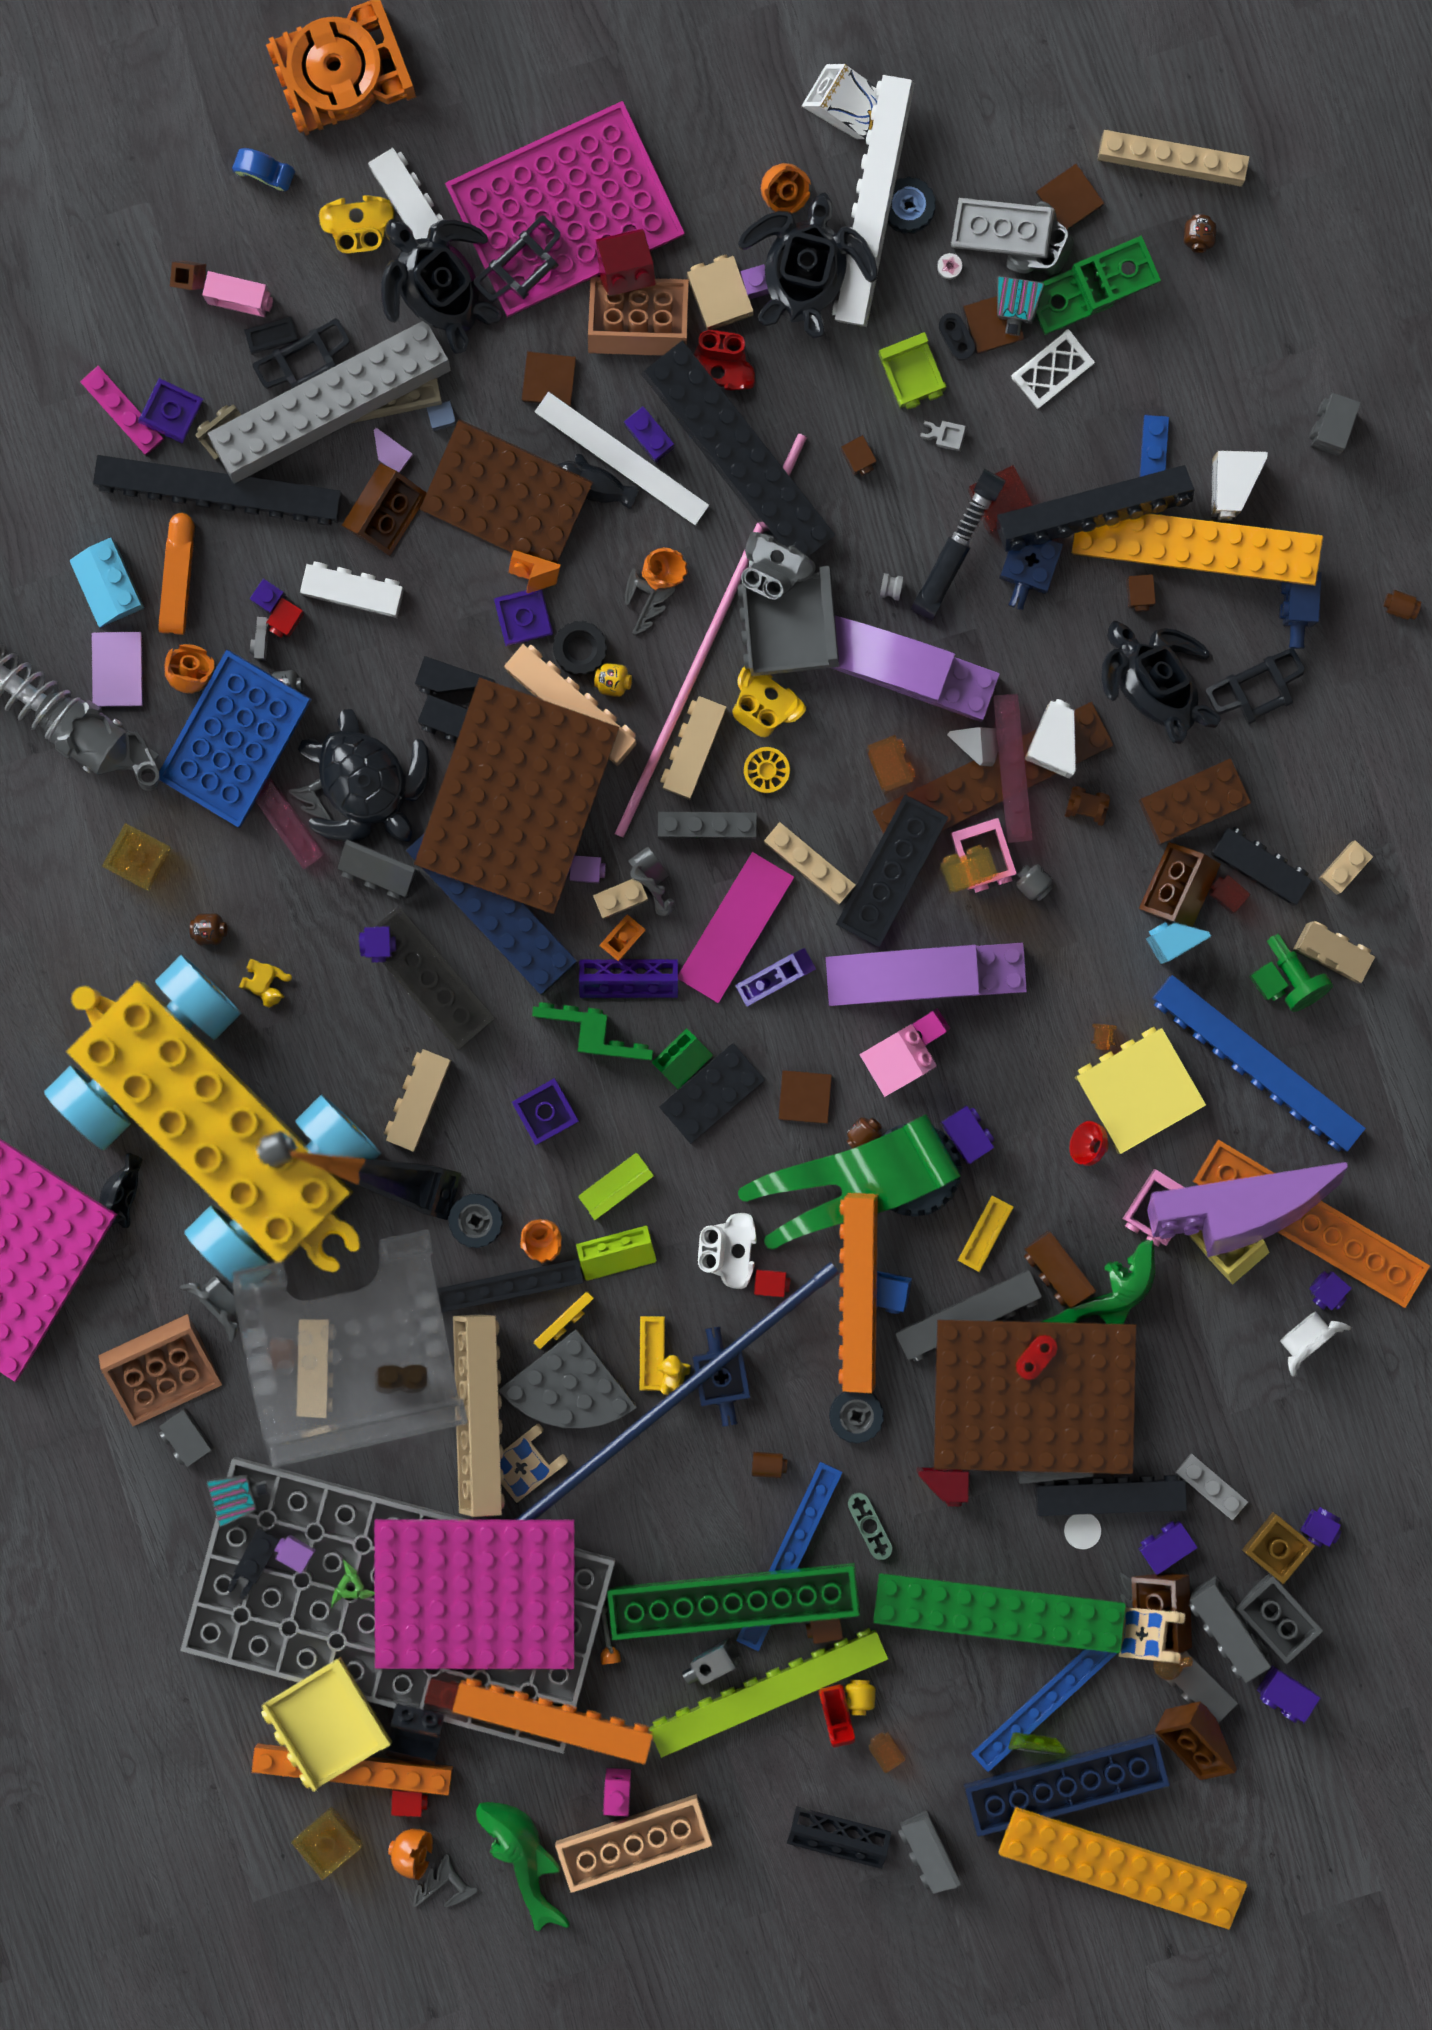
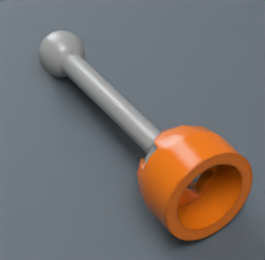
M603 1605L601 1611L606 1648L602 1650L600 1657L602 1665L621 1662L619 1651L611 1646L606 1617L608 1608L606 1605Z

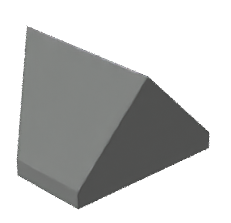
M977 727L950 731L947 735L980 766H993L1004 729Z

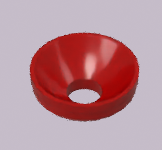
M1086 1121L1076 1128L1071 1137L1069 1147L1070 1155L1076 1163L1091 1166L1102 1159L1108 1151L1109 1145L1104 1127L1096 1122ZM1100 1140V1147L1098 1152L1095 1153L1094 1146Z

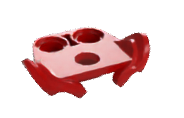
M715 330L702 332L694 355L711 377V370L713 368L719 367L724 370L725 375L722 378L716 379L712 377L717 385L724 386L725 390L753 388L755 372L753 367L746 362L745 341L743 337L736 333ZM706 342H711L715 344V346L712 348L705 347L703 344ZM737 346L739 350L731 351L728 347Z

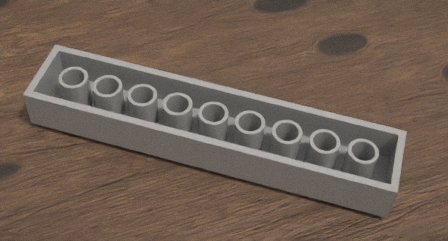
M421 321L208 432V436L231 480L235 484L388 404L392 400L419 388V386L451 371L449 360L429 325Z

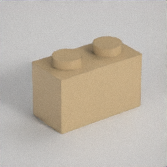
M1354 840L1349 843L1318 879L1338 895L1342 893L1373 856Z
M633 879L593 895L603 919L648 901L642 883Z

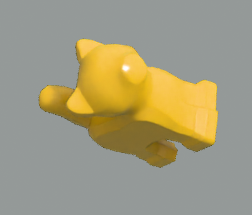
M250 959L246 969L248 972H254L253 979L243 977L239 988L247 989L253 994L260 996L265 1007L271 1008L273 1005L279 1004L284 995L278 989L270 988V984L275 977L284 982H289L292 979V975L285 974L281 969L271 964L260 963L257 960Z
M669 1355L657 1368V1370L664 1373L661 1393L668 1396L683 1384L685 1375L690 1374L691 1365L681 1363L675 1355Z

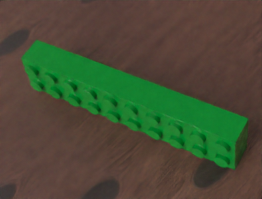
M855 1563L610 1587L607 1591L612 1640L856 1617L860 1614Z
M879 1573L873 1623L1120 1653L1126 1603Z

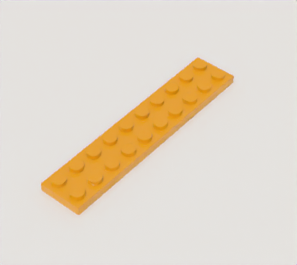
M1145 514L1138 519H1127L1119 521L1112 526L1104 525L1097 527L1090 532L1082 531L1075 533L1072 554L1316 586L1323 536Z
M1018 1807L1014 1810L998 1851L1001 1856L1229 1930L1247 1887L1245 1881Z

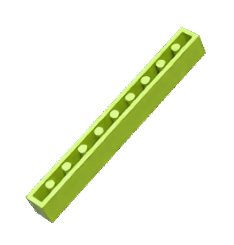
M870 1628L861 1630L856 1633V1638L849 1641L847 1638L838 1640L833 1643L835 1647L825 1650L823 1647L811 1653L812 1657L803 1660L802 1657L794 1659L788 1663L789 1667L780 1670L779 1667L766 1672V1677L757 1680V1677L748 1679L743 1682V1687L736 1690L734 1687L725 1689L720 1692L721 1696L713 1700L711 1696L697 1702L699 1706L689 1709L688 1706L681 1708L675 1712L676 1716L667 1719L664 1716L652 1722L653 1726L650 1727L649 1731L653 1732L652 1738L661 1758L888 1660L876 1629L872 1631Z

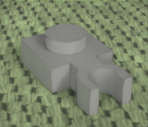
M924 421V426L932 428V432L930 434L921 433L922 439H937L936 445L938 447L961 452L967 430L966 426L942 421L941 427H936L933 423Z
M257 617L255 639H251L250 654H254V658L257 661H266L267 617Z

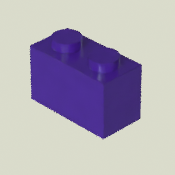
M644 406L624 421V426L655 464L674 449V443Z
M1170 1521L1161 1528L1163 1532L1155 1537L1153 1534L1149 1535L1140 1542L1142 1546L1138 1549L1156 1575L1198 1548L1179 1521L1176 1523Z

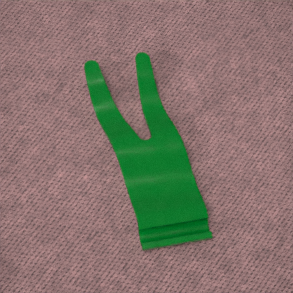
M925 1114L902 1128L861 1146L762 1176L741 1187L738 1191V1196L742 1201L747 1202L770 1194L825 1185H838L841 1187L842 1195L801 1214L767 1235L764 1239L765 1245L770 1249H775L800 1236L844 1223V1215L840 1214V1203L848 1193L878 1194V1213H881L932 1192L961 1175L928 1115Z

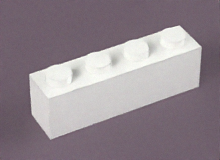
M391 148L368 163L369 168L403 222L412 229L415 240L427 238L431 225L444 219L440 213L435 215L431 209L434 206L431 198L427 193L423 195L419 190L418 186L421 183L414 172L409 174L405 166L408 165V162L401 151L396 153L394 148Z
M320 562L306 565L300 590L302 596L395 618L398 617L404 588L399 586V581L385 579V582L375 580L376 576L361 573L360 577L352 575L351 570L337 567V571L327 569V564Z

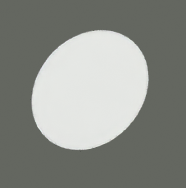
M1091 1514L1072 1515L1065 1524L1064 1533L1067 1541L1073 1547L1088 1549L1099 1541L1101 1526L1097 1518Z

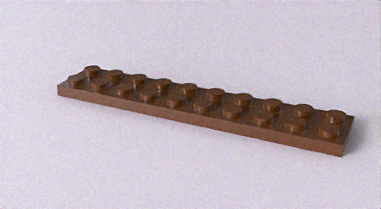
M1092 701L1074 710L1076 765L1112 747L1113 743ZM1035 729L999 747L993 766H980L973 760L907 793V795L949 816L941 830L942 832L1057 773L1024 760L1037 731ZM903 796L872 811L883 834Z

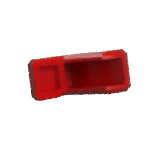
M838 1684L821 1688L819 1694L831 1746L835 1748L853 1744L856 1740L843 1686Z

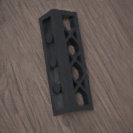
M796 1806L786 1844L882 1869L887 1857L892 1831ZM799 1815L809 1818L813 1824L810 1826L798 1824ZM825 1823L833 1824L836 1831L832 1833L826 1832L821 1825ZM850 1829L856 1830L861 1837L857 1839L849 1838L846 1831ZM874 1835L884 1838L883 1846L873 1844L869 1838Z

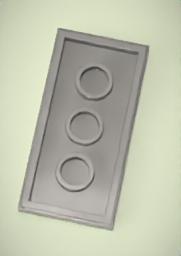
M959 198L951 247L1047 258L1055 209L1051 207Z

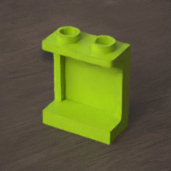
M925 332L879 350L878 355L900 408L906 406L907 410L920 405V400L929 397L931 401L943 396L942 392L946 390L945 382L943 383L928 346Z

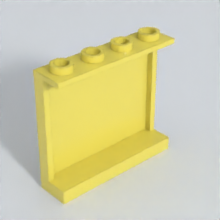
M1155 1027L1148 1029L1142 1033L1144 1038L1137 1042L1133 1039L1127 1041L1120 1046L1122 1048L1121 1051L1113 1054L1112 1051L1099 1057L1100 1063L1093 1067L1091 1063L1078 1069L1079 1075L1075 1076V1079L1080 1083L1112 1139L1118 1154L1127 1151L1206 1106L1162 1028L1158 1030Z
M341 1657L262 1705L264 1709L261 1712L262 1716L268 1724H273L277 1731L274 1733L277 1741L281 1746L285 1744L290 1752L287 1754L289 1761L294 1767H299L302 1772L300 1778L307 1789L311 1787L313 1792L318 1787L377 1751L385 1749L392 1743Z

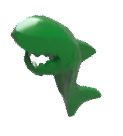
M1153 1240L1141 1242L1135 1252L1127 1258L1128 1265H1130L1129 1270L1132 1273H1128V1268L1122 1267V1263L1118 1261H1109L1105 1265V1271H1108L1110 1274L1113 1292L1085 1300L1040 1322L1078 1323L1082 1319L1099 1315L1105 1320L1106 1324H1124L1131 1308L1139 1304L1153 1286L1155 1278Z
M494 1802L479 1803L476 1810L479 1824L488 1832L489 1836L492 1835L493 1838H498L492 1843L490 1853L493 1858L513 1863L517 1882L524 1902L529 1909L535 1930L540 1931L550 1922L568 1928L570 1923L565 1915L547 1902L540 1892L539 1876L544 1873L559 1872L560 1867L554 1858L540 1845L538 1830L533 1820L523 1811L507 1804Z

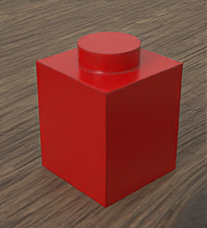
M281 598L266 623L271 626L269 631L276 636L282 638L285 635L290 638L305 613L297 606Z
M756 1269L754 1295L784 1297V1292H789L790 1277H786V1272Z
M392 1790L391 1816L421 1817L423 1810H427L428 1795H423V1792Z

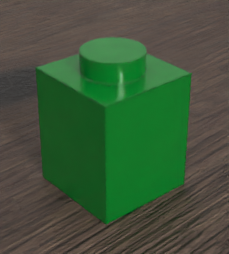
M1272 961L1249 976L1265 1000L1270 998L1273 1001L1277 1000L1286 993L1284 989L1289 986Z

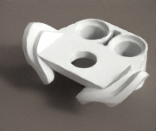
M736 1213L731 1215L726 1223L707 1226L700 1233L698 1265L700 1269L704 1272H711L721 1276L723 1283L731 1288L743 1289L747 1287L755 1266V1262L750 1261L751 1246L757 1242L752 1216L746 1213ZM712 1230H715L718 1234V1240L714 1244L709 1240V1233ZM736 1244H741L745 1248V1254L741 1258H736L732 1254V1248ZM709 1255H713L716 1258V1265L713 1268L707 1265L706 1260Z
M1316 1311L1294 1327L1280 1340L1292 1355L1288 1357V1367L1292 1377L1296 1376V1371L1299 1369L1301 1362L1336 1332L1350 1330L1351 1327L1336 1321H1331L1328 1326Z

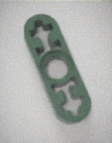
M860 1492L852 1494L848 1499V1508L872 1556L878 1560L888 1558L892 1553V1545L869 1498ZM857 1497L860 1500L866 1501L863 1504L865 1512L867 1513L869 1510L872 1512V1514L865 1515L860 1520L857 1519V1516L861 1515L859 1509H853L852 1507L855 1504L854 1499ZM867 1519H873L877 1523V1529L873 1533H867L863 1530V1523ZM880 1532L883 1534V1536L878 1537L881 1544L888 1545L885 1548L886 1553L883 1555L880 1552H874V1549L877 1548L874 1539L871 1542L868 1541V1538L875 1537Z

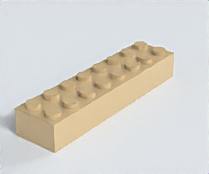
M482 1314L453 1316L459 1513L473 1517L502 1515V1509L505 1505L504 1495L501 1494L504 1474L503 1470L500 1469L503 1448L499 1444L502 1422L498 1414V1410L501 1409V1397L498 1395L501 1375L500 1371L497 1370L500 1349L496 1345L499 1323L495 1316Z

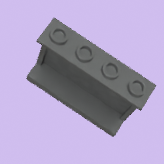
M829 566L819 567V573H813L806 581L796 582L790 591L775 600L747 588L743 583L738 585L739 599H743L744 607L740 608L741 622H745L746 630L742 631L743 646L747 645L748 654H743L745 669L749 668L751 676L840 667L832 577ZM774 582L776 588L781 590L780 585Z

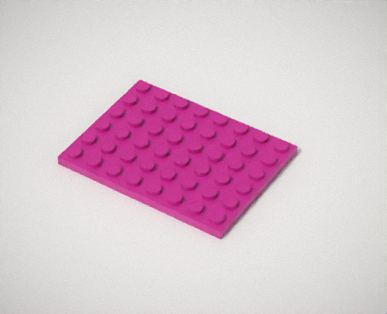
M623 101L445 183L462 222L470 223L480 228L488 237L486 244L479 245L473 243L484 269L489 266L488 264L493 259L496 261L519 239L518 235L526 231L540 216H545L560 231V239L548 253L559 266L554 271L551 269L528 292L529 295L524 300L512 290L498 298L507 317L600 275L596 239L643 229L649 250L652 251L685 235ZM540 224L530 234V237L543 250L555 236L545 224ZM526 245L503 269L516 282L522 285L544 263ZM494 271L488 275L496 293L507 285Z
M0 1139V1372L16 1382L19 1380L117 1214Z
M375 1519V1669H574V1520Z

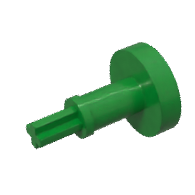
M1279 933L1269 938L1267 943L1278 958L1277 965L1283 970L1294 987V990L1285 998V1002L1292 1012L1312 1005L1332 989L1333 983L1327 974H1320L1313 978L1310 977L1298 959L1297 953L1289 950Z

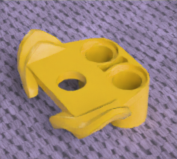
M364 195L363 201L365 202L345 204V198L337 199L320 209V225L325 232L333 235L336 247L342 253L375 250L383 242L384 230L388 220L394 219L395 216L394 206L390 200L383 197ZM359 208L362 210L364 217L361 222L355 223L350 219L349 213L352 209ZM368 232H374L378 236V243L376 245L369 246L365 242V235ZM349 235L353 238L354 245L352 248L345 249L340 243L342 236Z
M745 666L742 668L738 676L740 694L733 708V716L746 728L760 737H768L781 723L795 722L805 713V704L791 689H784L772 680L770 674L751 676L749 668L745 669ZM768 688L775 689L778 694L777 699H768L765 696V690ZM741 705L748 706L750 712L743 710ZM761 720H767L771 726L764 725Z

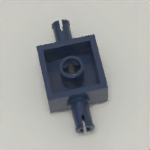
M1049 540L1044 544L1029 545L1018 551H1008L999 579L1015 585L1008 606L1014 608L1017 599H1019L1016 609L1023 610L1029 590L1046 594L1063 544ZM1030 556L1034 557V561L1037 562L1032 567H1029L1028 561L1025 560L1029 559Z
M1318 572L1316 586L1281 582V594L1284 595V602L1280 604L1279 619H1283V625L1291 626L1289 648L1304 649L1305 627H1313L1319 622L1322 572Z
M721 1326L714 1327L715 1338L713 1337L712 1328L705 1329L709 1351L706 1354L693 1356L695 1373L726 1349L723 1346ZM742 1352L720 1369L723 1370L724 1374L729 1375V1377L725 1378L724 1383H720L719 1379L714 1378V1376L718 1375L717 1371L698 1387L701 1406L719 1405L722 1427L729 1426L728 1415L730 1416L731 1425L738 1424L733 1402L739 1399L750 1398Z

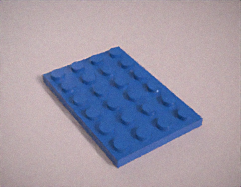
M226 650L159 771L160 781L238 828L242 827L312 699L232 651Z

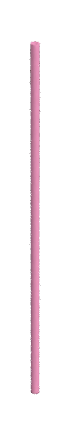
M801 434L797 435L783 465V469L789 476L807 437ZM757 522L753 532L763 534L764 530ZM745 550L616 829L615 834L622 838L625 836L731 605L738 585L742 581L741 575L749 565V559L746 557Z

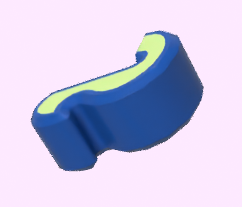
M249 148L238 150L232 166L235 174L239 176L248 175L284 192L289 190L295 173V169L292 166L278 162L265 153Z

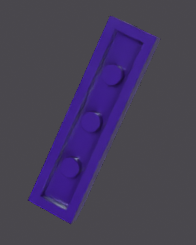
M678 959L580 960V998H678ZM585 968H596L598 970L595 974H584ZM613 968H620L623 970L620 974H613L610 972V970ZM637 968H645L647 972L637 974L635 970ZM662 968H673V974H662L659 970Z

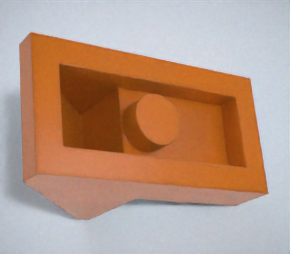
M514 550L508 573L529 579L526 593H531L555 585L558 581L561 565Z
M627 914L599 946L617 961H620L646 929Z

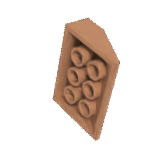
M600 277L591 278L588 353L664 355L682 340L687 345L689 280L655 279L656 285L608 296Z
M188 1314L98 1355L101 1371L132 1426L222 1385L201 1337Z

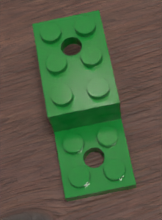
M1142 235L1075 263L1070 271L1042 282L1045 285V289L1036 316L1044 335L1109 309L1115 301L1161 282ZM1125 262L1132 263L1135 266V272L1131 275H1126L1121 269L1122 264ZM1056 296L1062 297L1065 301V306L1061 309L1054 308L1051 304L1052 298Z
M539 1002V1007L533 1006L532 1017L581 1023L578 1052L650 1061L653 1059V1050H648L649 1045L634 1043L633 1048L624 1047V1042L609 1040V1045H605L608 1015H603L602 1009L588 1008V1013L579 1012V1007L564 1005L563 1010L554 1009L555 1005Z

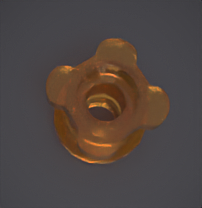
M1092 1024L1094 1040L1091 1041V1044H1096L1095 1049L1110 1050V1046H1115L1113 1037L1114 1030L1117 1029L1116 1025Z

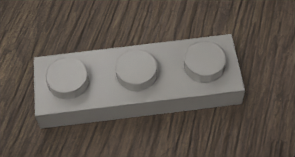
M1190 1454L1175 1471L1232 1521L1248 1503L1246 1499L1193 1454Z

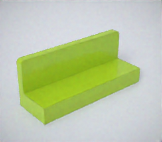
M635 1153L581 1193L579 1199L593 1219L596 1220L654 1175L641 1157Z
M647 1225L576 1244L586 1281L652 1264L657 1261Z

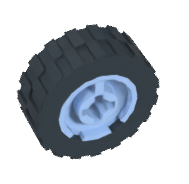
M906 177L903 179L899 178L895 182L887 222L889 226L893 227V230L900 231L903 234H913L916 231L923 230L926 225L930 224L935 213L936 199L933 196V190L928 187L925 181L922 182L919 178ZM907 201L912 202L913 207L905 210L904 203Z

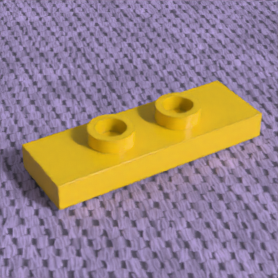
M991 1195L957 1261L980 1272L1014 1207Z
M586 1291L534 1341V1344L539 1349L552 1337L555 1340L560 1338L567 1331L564 1326L570 1320L575 1323L585 1314L582 1309L594 1299L589 1291Z
M640 1316V1391H660L664 1373L657 1370V1368L665 1360V1316Z

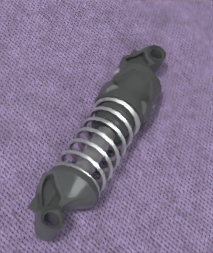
M0 643V696L4 691L12 695L5 706V711H10L17 700L26 704L20 712L18 720H23L31 709L36 711L35 720L31 726L32 730L37 729L38 726L42 727L46 733L45 739H48V741L55 745L56 751L68 759L74 758L84 765L83 769L89 773L94 772L97 775H102L117 770L131 769L134 771L138 784L143 790L152 791L158 787L160 777L154 762L159 757V754L146 746L138 732L127 731L121 727L122 723L119 720L108 718L102 713V708L90 700L84 701L79 697L72 699L69 690L58 692L56 681L48 682L43 686L45 681L44 673L40 671L30 676L31 664L26 662L17 667V654L11 653L4 657L5 648ZM13 657L14 661L11 670H9L3 664ZM27 667L24 679L16 675L21 669ZM40 676L37 688L29 684L36 677ZM54 685L52 693L48 696L43 693L47 688ZM145 773H152L155 776V779L150 783L144 782L141 778Z

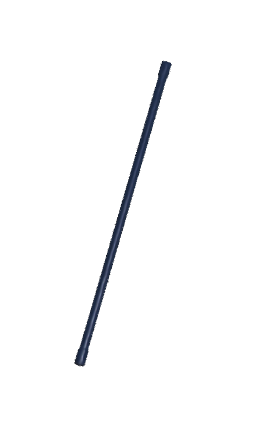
M829 1262L814 1274L812 1279L516 1520L537 1519L816 1290L825 1286L839 1274L838 1270Z

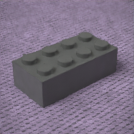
M1218 1575L1192 1590L1191 1604L1189 1605L1196 1617L1201 1616L1206 1623L1203 1625L1205 1631L1211 1638H1216L1219 1643L1217 1647L1224 1658L1229 1657L1233 1663L1231 1668L1238 1679L1243 1678L1247 1683L1271 1668V1653L1254 1628L1237 1611V1603Z

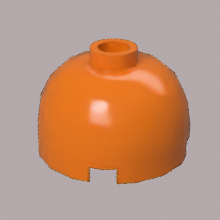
M781 163L775 165L762 178V197L766 204L775 212L787 211L795 213L806 204L810 197V179L802 169L793 164Z
M189 644L179 645V649L174 651L171 649L165 659V677L170 686L182 693H196L205 688L214 672V660L206 655L207 651L196 645Z
M409 1829L400 1833L395 1841H391L388 1854L391 1855L393 1868L400 1875L409 1879L419 1880L422 1878L429 1865V1861H425L427 1851L432 1854V1834L421 1829Z

